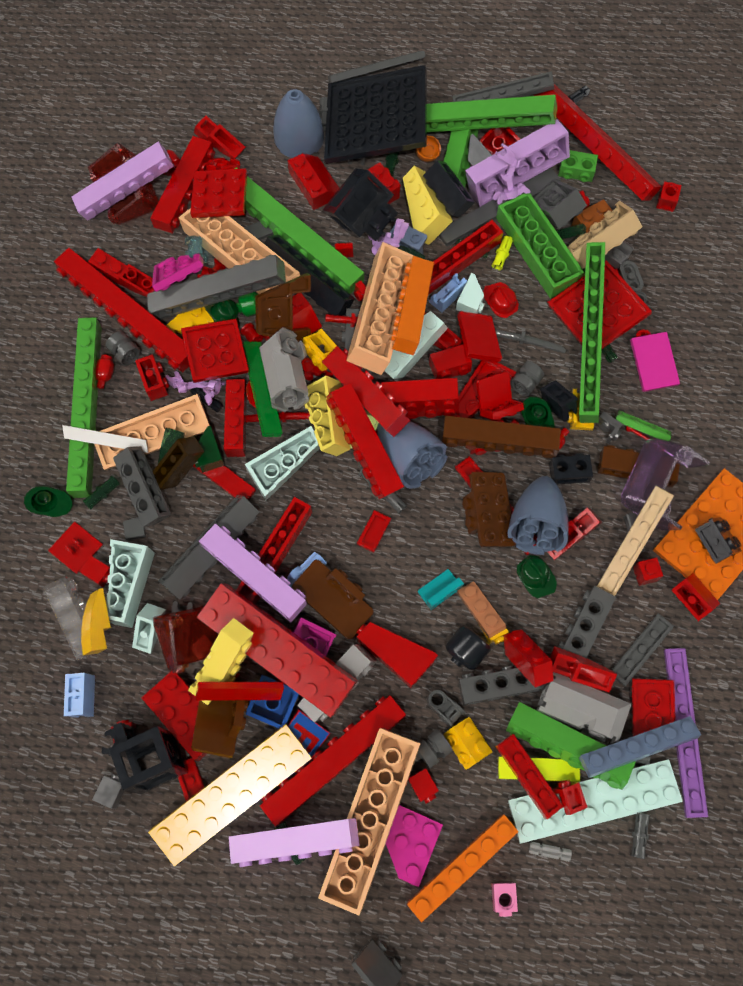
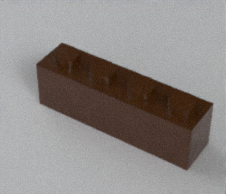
M609 445L604 446L600 452L597 473L673 488L678 482L680 460H675L670 456H655L653 453H638L633 449H618L616 446Z

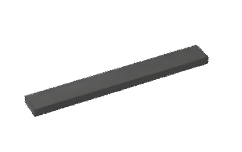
M549 168L522 184L531 191L530 194L533 197L554 179L559 181L561 179L552 168ZM507 199V200H503L501 204H503V203H505V202H507V201H509V200H508V199ZM491 200L457 219L439 235L440 239L446 246H449L476 231L489 221L496 219L498 206L501 204H497V200Z

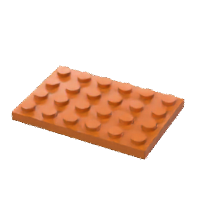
M725 468L653 549L656 554L685 578L694 573L717 600L743 570V482ZM710 518L725 519L731 527L730 533L733 537L736 536L741 543L740 549L742 551L740 553L734 554L715 564L695 531L698 527L709 522Z

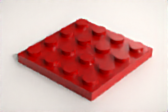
M607 260L605 261L602 349L652 314V310ZM585 276L547 302L551 310L581 345L583 338Z

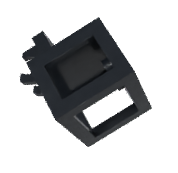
M358 168L354 169L323 208V211L347 233L361 237L365 232L374 241H377L380 236L385 235L383 230L390 221L395 222L397 220L395 217L398 215V212L388 204L394 194L369 170Z
M120 722L114 725V728L105 732V736H111L114 739V745L111 748L102 747L101 752L112 757L122 789L125 791L143 794L188 773L176 739L167 730L157 726L136 736L133 727ZM156 751L161 763L142 771L138 759ZM122 757L128 759L133 776L129 777Z

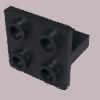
M710 518L709 522L695 529L715 564L742 551L740 549V541L736 536H732L729 531L731 527L725 519Z

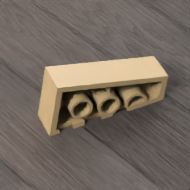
M618 201L615 204L616 208L612 212L608 210L603 215L605 218L601 222H595L590 226L591 228L588 233H582L567 247L582 269L586 268L587 243L605 242L606 255L608 251L621 245L626 238L635 235L642 228L632 208Z

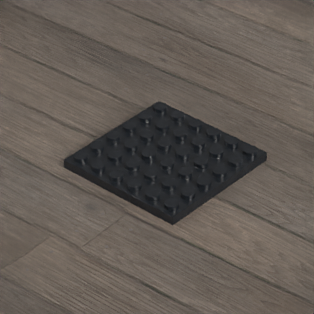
M426 65L328 83L325 163L329 164L427 147Z

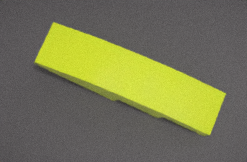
M498 757V779L518 780L503 757ZM531 758L546 781L561 782L570 780V782H580V768H574L562 759Z

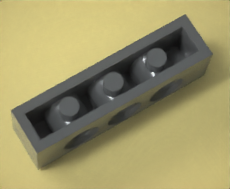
M127 447L114 456L113 460L116 468L120 473L142 526L156 525L171 515L142 447Z
M594 586L591 590L587 589L582 598L585 602L582 607L578 606L573 616L576 620L574 624H569L565 632L568 636L565 642H560L558 648L587 658L616 596L597 586ZM590 605L597 608V614L590 612ZM580 623H586L589 631L582 630ZM572 640H577L580 643L579 649L572 646Z
M514 666L501 668L502 671L494 672L493 669L482 671V675L474 676V673L465 674L458 681L463 706L543 691L545 684L535 688L526 677L525 684H519L516 681V675L523 674L518 668L514 669ZM497 678H502L505 681L506 686L504 688H499L496 685ZM483 682L486 686V691H478L475 686L476 683Z

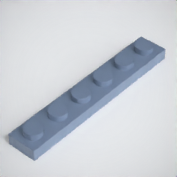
M691 716L583 754L579 757V760L588 778L697 739L701 736V733Z

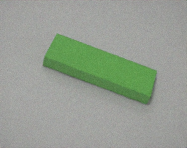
M618 411L615 419L628 427L667 443L671 439V431L623 411Z

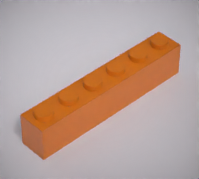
M413 256L411 262L406 263L404 273H407V275H404L401 286H404V288L400 291L399 299L401 302L399 301L396 313H399V315H396L393 323L396 330L393 329L390 338L393 341V350L414 356L419 345L434 265L432 261Z
M504 814L500 815L406 904L422 923L519 831Z

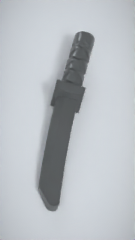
M496 329L497 337L519 341V344L527 343L561 353L566 352V349L561 345L527 336L524 331L518 334Z

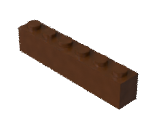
M445 416L442 442L448 447L464 446L471 450L481 448L489 452L499 450L507 454L516 452L523 453L525 456L542 455L544 458H553L559 452L561 429Z

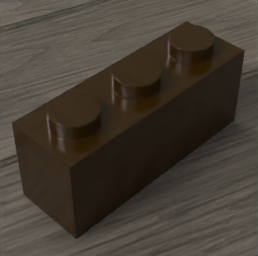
M195 437L177 439L152 471L160 490L176 487L205 452Z

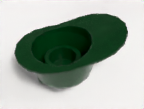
M225 300L204 307L214 322L236 319L237 324H239V310L232 300Z
M529 397L523 402L524 410L521 412L526 425L555 428L552 409L547 401L539 397Z
M38 485L26 493L24 505L32 513L59 517L70 512L72 499L65 491L51 488L48 485Z
M529 555L517 565L518 577L533 597L541 598L555 592L557 581L543 559Z

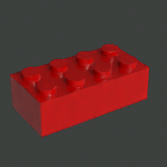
M457 378L381 382V385L385 388L383 393L385 395L389 393L396 400L394 404L396 406L400 404L408 412L406 416L409 419L425 416L427 418L442 415L455 416V413L459 415Z
M172 670L141 698L189 755L199 762L207 754L193 751L191 748L199 701H196V696L188 691L189 685L175 670Z

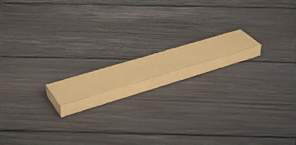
M655 485L599 581L598 588L614 596L616 595L673 499V494Z

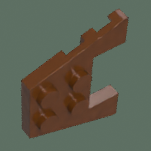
M303 274L255 296L256 332L259 335L272 337L282 327L293 331L297 335L295 339L298 342L300 340L303 342V337L311 335V329L308 327L293 329L292 310L293 293L311 292L310 274Z

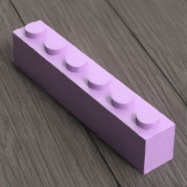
M158 141L73 195L72 200L78 213L86 220H89L118 201L123 200L132 192L137 191L148 182L153 181L159 175L167 172L174 165L166 149Z
M214 524L199 540L201 546L291 623L307 605L304 599L306 596L299 589L294 591L289 586L291 583L283 576L279 578L275 575V569L268 563L262 564L259 561L261 558L254 551L249 553L245 549L246 545L238 538L234 540L227 528L224 526L220 528Z
M356 818L229 836L231 864L239 863V867L252 866V861L259 860V865L272 863V858L277 857L279 862L292 860L291 855H298L299 859L310 858L313 852H318L319 856L332 855V850L339 849V853L353 852L352 847L360 846Z

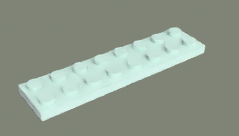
M669 759L633 768L629 781L623 790L612 788L607 782L599 778L579 782L588 808L572 815H566L563 807L549 819H545L529 795L508 800L515 828L519 831L517 833L519 844L637 814V812L641 813L683 802ZM556 794V796L558 797V799H559L560 802L562 803L561 798H560V795H559V794Z

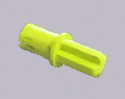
M503 237L500 247L496 250V257L492 263V268L495 267L497 270L503 269L505 260L509 257V250L513 242L512 237Z

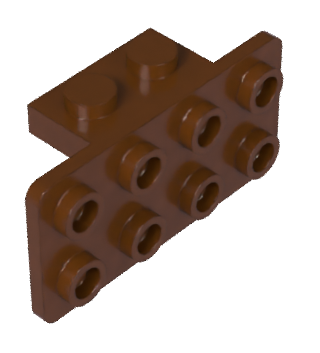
M472 472L469 475L471 492L463 498V508L466 514L465 525L468 528V534L478 533L481 547H513L516 543L512 540L513 538H508L511 510L505 475L495 472Z
M316 559L293 583L291 588L294 591L299 589L306 596L304 598L306 603L340 634L350 640L371 617L374 611L362 600L365 596L362 588L358 584L350 582L344 571L337 570L336 568L330 571L321 561Z
M212 700L209 705L199 701L191 745L192 750L232 758L235 752L236 738L240 730L245 728L246 718L243 715L247 710L249 700Z

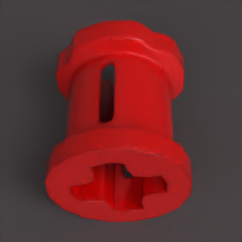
M247 323L241 328L240 334L245 336L249 342H261L263 340V336L259 335L254 329L253 323Z

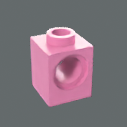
M491 883L493 911L499 912L500 917L512 916V912H518L516 883ZM503 893H507L510 897V902L506 906H501L499 903V897Z

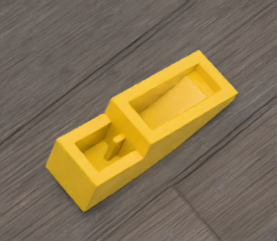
M103 588L90 594L85 607L81 628L83 656L98 654L107 649L104 631L111 628Z

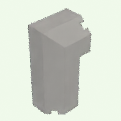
M282 327L259 347L272 408L286 412L289 411L288 408L294 407V410L300 409L309 401V394L301 361L307 356L304 343L301 340L298 342L295 339L297 335L293 331Z
M553 672V681L545 684V689L542 691L538 702L539 707L537 711L577 730L582 729L581 732L602 742H605L606 738L611 739L610 744H614L620 740L631 703L595 688L573 682L570 678Z

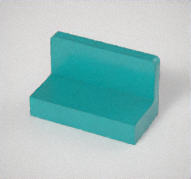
M447 569L419 589L418 594L430 610H432L455 594L457 590L461 589L464 583L460 578L456 579L451 571Z

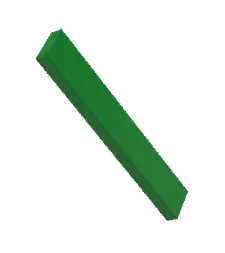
M243 341L249 369L248 375L262 437H281L282 429L278 412L271 405L259 350L262 344L261 342Z

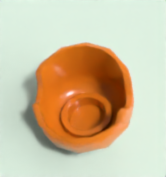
M427 136V147L416 148L415 152L420 160L432 162L439 157L441 145L435 137Z

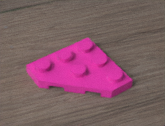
M200 253L194 254L193 258H190L189 255L179 256L178 260L170 257L155 265L152 287L156 292L159 290L164 291L175 281L180 282L184 280L186 275L192 272H199L203 267L202 256Z
M401 805L398 807L386 846L398 878L419 887L443 824Z

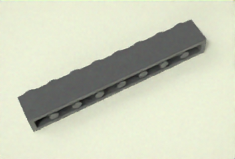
M268 255L263 259L252 260L249 263L235 265L227 270H219L214 274L203 275L201 278L187 280L178 285H171L164 291L159 290L148 293V312L160 320L286 283L284 262L277 255Z

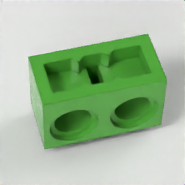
M570 150V157L560 163L558 176L565 179L572 178L582 182H592L598 155Z

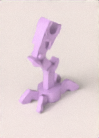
M503 143L501 146L504 148V152L500 154L496 151L495 154L500 159L509 163L510 166L506 175H500L506 182L507 188L503 192L496 191L492 197L493 200H497V204H501L503 200L514 199L523 192L525 194L531 192L520 182L516 187L513 186L512 176L515 169L519 167L521 160L516 159L515 154Z
M397 218L393 238H391V233L386 232L384 237L380 236L379 242L378 240L374 241L368 236L373 244L372 253L376 255L382 242L393 247H400V240L404 238L409 223L404 222V219Z
M177 371L174 372L175 377L166 375L168 384L174 389L177 388L179 393H186L188 389L203 388V391L206 393L204 398L208 405H211L212 398L220 392L222 385L226 384V381H221L220 378L212 379L209 382L184 383Z

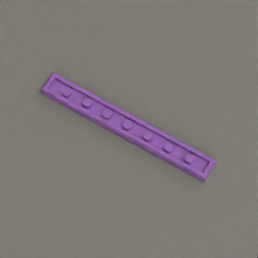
M685 648L664 649L667 680H674L675 721L691 716L695 723ZM697 738L676 746L685 818L708 817Z

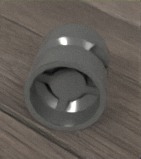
M123 331L115 332L106 341V348L115 355V358L123 366L131 364L140 355V349Z
M526 361L520 368L519 373H516L511 379L510 385L522 396H529L535 389V385H538L545 375L537 364Z
M436 729L428 735L427 741L422 740L420 742L418 755L426 766L431 769L439 762L440 757L445 758L453 752V749L442 733Z

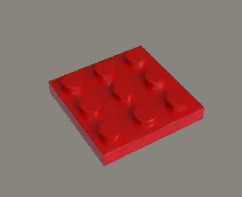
M246 168L194 171L191 217L244 215L247 186Z
M236 319L181 328L193 383L249 372Z

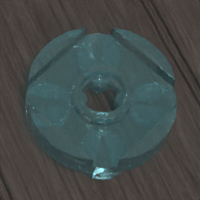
M187 236L185 238V245H188V250L185 251V255L193 258L194 254L200 253L203 258V264L207 263L206 253L202 250L201 236Z

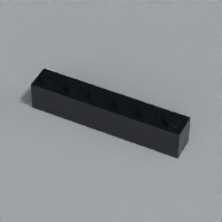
M279 234L268 236L264 243L268 248L300 273V276L306 273L311 275V292L303 293L310 296L329 315H346V309H350L355 298Z

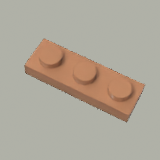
M474 581L457 590L459 597L489 639L506 629V624Z

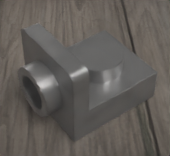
M624 240L621 245L612 248L605 255V261L607 260L610 265L618 269L624 261H627L634 247Z
M603 412L597 424L604 432L611 433L606 440V443L609 444L612 439L614 441L618 439L622 433L620 428L623 424L606 412Z

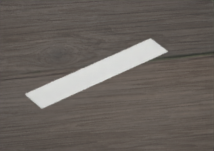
M62 425L65 439L122 449L141 446L143 452L148 453L146 440Z

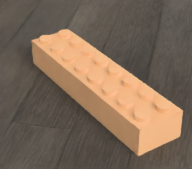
M190 208L178 217L183 231L228 269L233 268L235 265L249 263L252 260L266 258L268 255H277L230 216L192 218ZM278 256L284 262L286 282L300 276V273ZM273 286V287H270V288H266V289H263V290H259V291H256V292H257L258 294H260V293H263V292H265V291H267V290H269V289H272V288H274V287H276V286Z
M382 242L373 260L346 361L382 375L390 363L393 352V341L390 338L393 329L396 330L393 323L396 315H399V313H396L399 301L401 302L399 299L400 291L404 288V286H401L404 275H407V273H404L406 263H410L414 255Z
M379 728L347 819L356 818L360 846L352 847L353 852L339 853V849L335 850L318 897L319 899L357 915H360L418 754L420 742Z

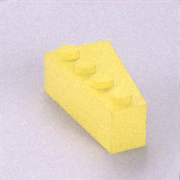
M413 166L403 177L413 228L427 235L425 244L429 245L453 220L446 212L445 205L436 198L435 191L426 184L427 180L423 176L426 172Z
M324 376L307 386L309 401L304 406L309 410V420L314 424V433L320 450L338 456L350 450V445L345 440V432L342 427L338 426L335 420L336 415L334 411L330 410L327 405L326 396L330 392L342 387V383L329 376Z
M233 618L220 631L210 649L211 652L203 662V668L197 673L196 681L190 686L188 691L196 696L198 682H234L236 679L234 676L239 672L240 664L247 656L245 653L252 645L250 640L254 633ZM204 700L202 702L209 705L212 700Z

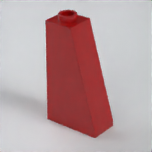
M371 622L367 626L363 624L357 631V641L410 688L414 686L438 658L435 652Z

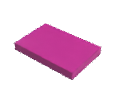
M667 332L631 338L630 343L643 392L678 386L680 384Z

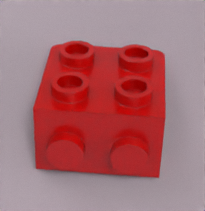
M503 371L477 380L480 416L491 421H500L502 417L514 416L517 412L524 410L522 402L512 399L508 372Z

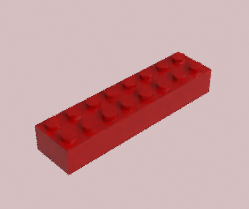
M221 583L197 616L199 620L218 634L233 618L254 633L250 640L252 645L245 654L330 718L335 715L358 682L355 677L228 584Z

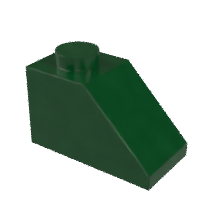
M208 426L199 440V444L205 452L195 463L196 468L200 467L202 473L224 466L212 428Z

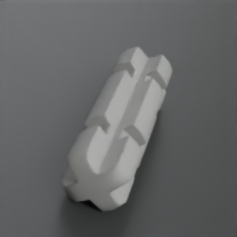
M530 842L529 845L530 854H540L541 856L554 859L561 858V860L568 862L571 860L572 851L570 849H560V847L546 844L540 845V843Z

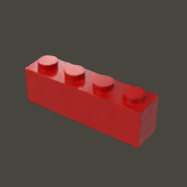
M245 379L226 380L224 451L227 457H246L247 396Z

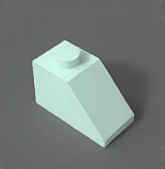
M471 273L457 301L456 310L478 314L482 313L485 303H483L484 294L473 273Z
M149 603L143 607L136 618L132 648L149 654L152 653L164 623L166 609Z

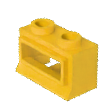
M321 328L318 332L303 337L306 354L310 357L313 364L321 371H324L328 368L322 361L337 345ZM319 345H324L325 353L319 349Z

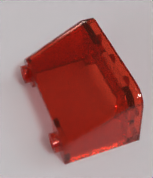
M116 143L88 167L91 180L93 182L97 181L135 157L136 154L120 143ZM148 182L123 200L113 204L112 208L108 210V219L113 224L119 225L153 212L159 202V198L152 183Z
M204 606L153 617V626L167 668L173 671V673L185 672V668L189 667V663L205 660L219 635L197 618Z

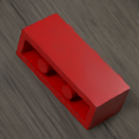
M522 629L503 635L505 655L535 688L553 681L552 660Z

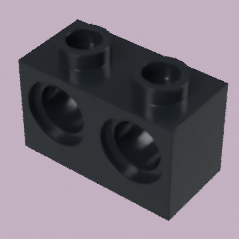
M583 453L567 457L565 455H557L549 463L551 479L557 485L588 483L593 478L590 455H584ZM576 465H581L584 470L577 469ZM557 467H563L565 469V472L559 471Z

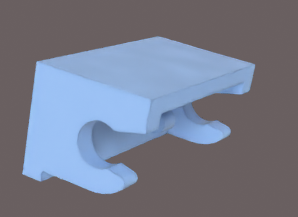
M455 273L452 279L437 294L431 296L429 303L442 313L461 295L467 280L463 278L460 281L458 274Z
M87 673L65 674L64 716L75 718L79 716L94 717L95 675Z

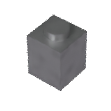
M114 774L111 777L103 776L92 800L111 809H116L125 791L122 789L119 777Z

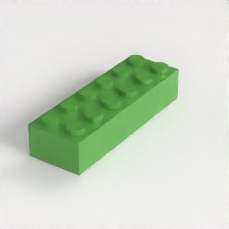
M524 193L498 206L496 219L507 235L512 237L513 244L550 299L584 276L585 272L530 193Z

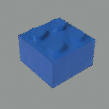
M262 675L259 682H279L265 675ZM284 684L281 700H251L245 714L280 729L287 723L299 694Z

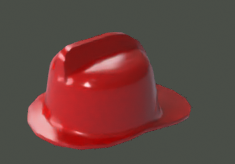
M498 282L485 286L483 290L484 299L495 315L507 318L517 312L519 303L516 294L506 284Z

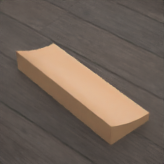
M196 394L98 432L146 440L148 453L144 452V454L147 455L173 445L177 439L200 435L204 433L206 427L210 426L201 398ZM94 444L103 469L108 470L116 467L113 457L124 449Z

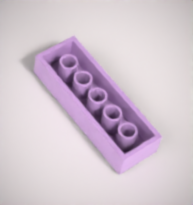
M558 119L555 124L546 125L508 146L515 154V158L521 160L519 167L515 169L512 176L513 186L516 187L519 182L524 183L570 157L569 134ZM502 149L498 153L502 154L504 152V149ZM496 154L465 170L469 192L479 207L493 200L492 197L496 191L503 192L507 188L506 182L500 175H506L510 164L500 159Z

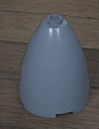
M297 89L290 90L283 96L277 107L273 125L274 143L282 154L290 158H294L302 153L311 155L314 152H318L324 142L323 125L317 108L305 93Z
M410 421L395 437L388 433L380 424L377 426V435L401 482L406 488L420 487L421 481L429 476L431 478L435 477L446 463L448 458L446 449L448 447L434 434L418 424Z
M548 476L537 478L524 490L514 507L508 527V538H513L512 540L516 543L518 549L531 554L544 555L548 551L556 550L559 552L567 544L569 530L568 512L564 497L558 485ZM534 533L537 536V542L533 539Z

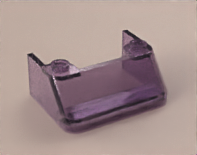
M658 438L648 439L644 443L621 494V502L626 508L639 515L655 485L665 490L676 463L692 468L709 466L710 462L688 446ZM671 503L656 526L661 531L681 530L682 528L681 525L668 517L671 511Z

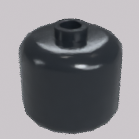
M461 625L446 643V650L453 656L451 661L457 666L461 667L464 665L466 668L474 670L491 651V645L468 626Z

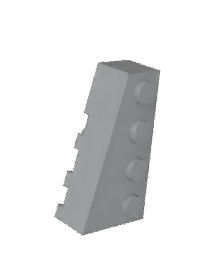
M353 644L336 664L359 681L373 669L372 666L377 660L361 644ZM305 698L297 705L314 723L320 720L323 722L328 718V715Z

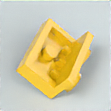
M470 717L443 734L458 757L459 762L466 770L492 753L491 748Z

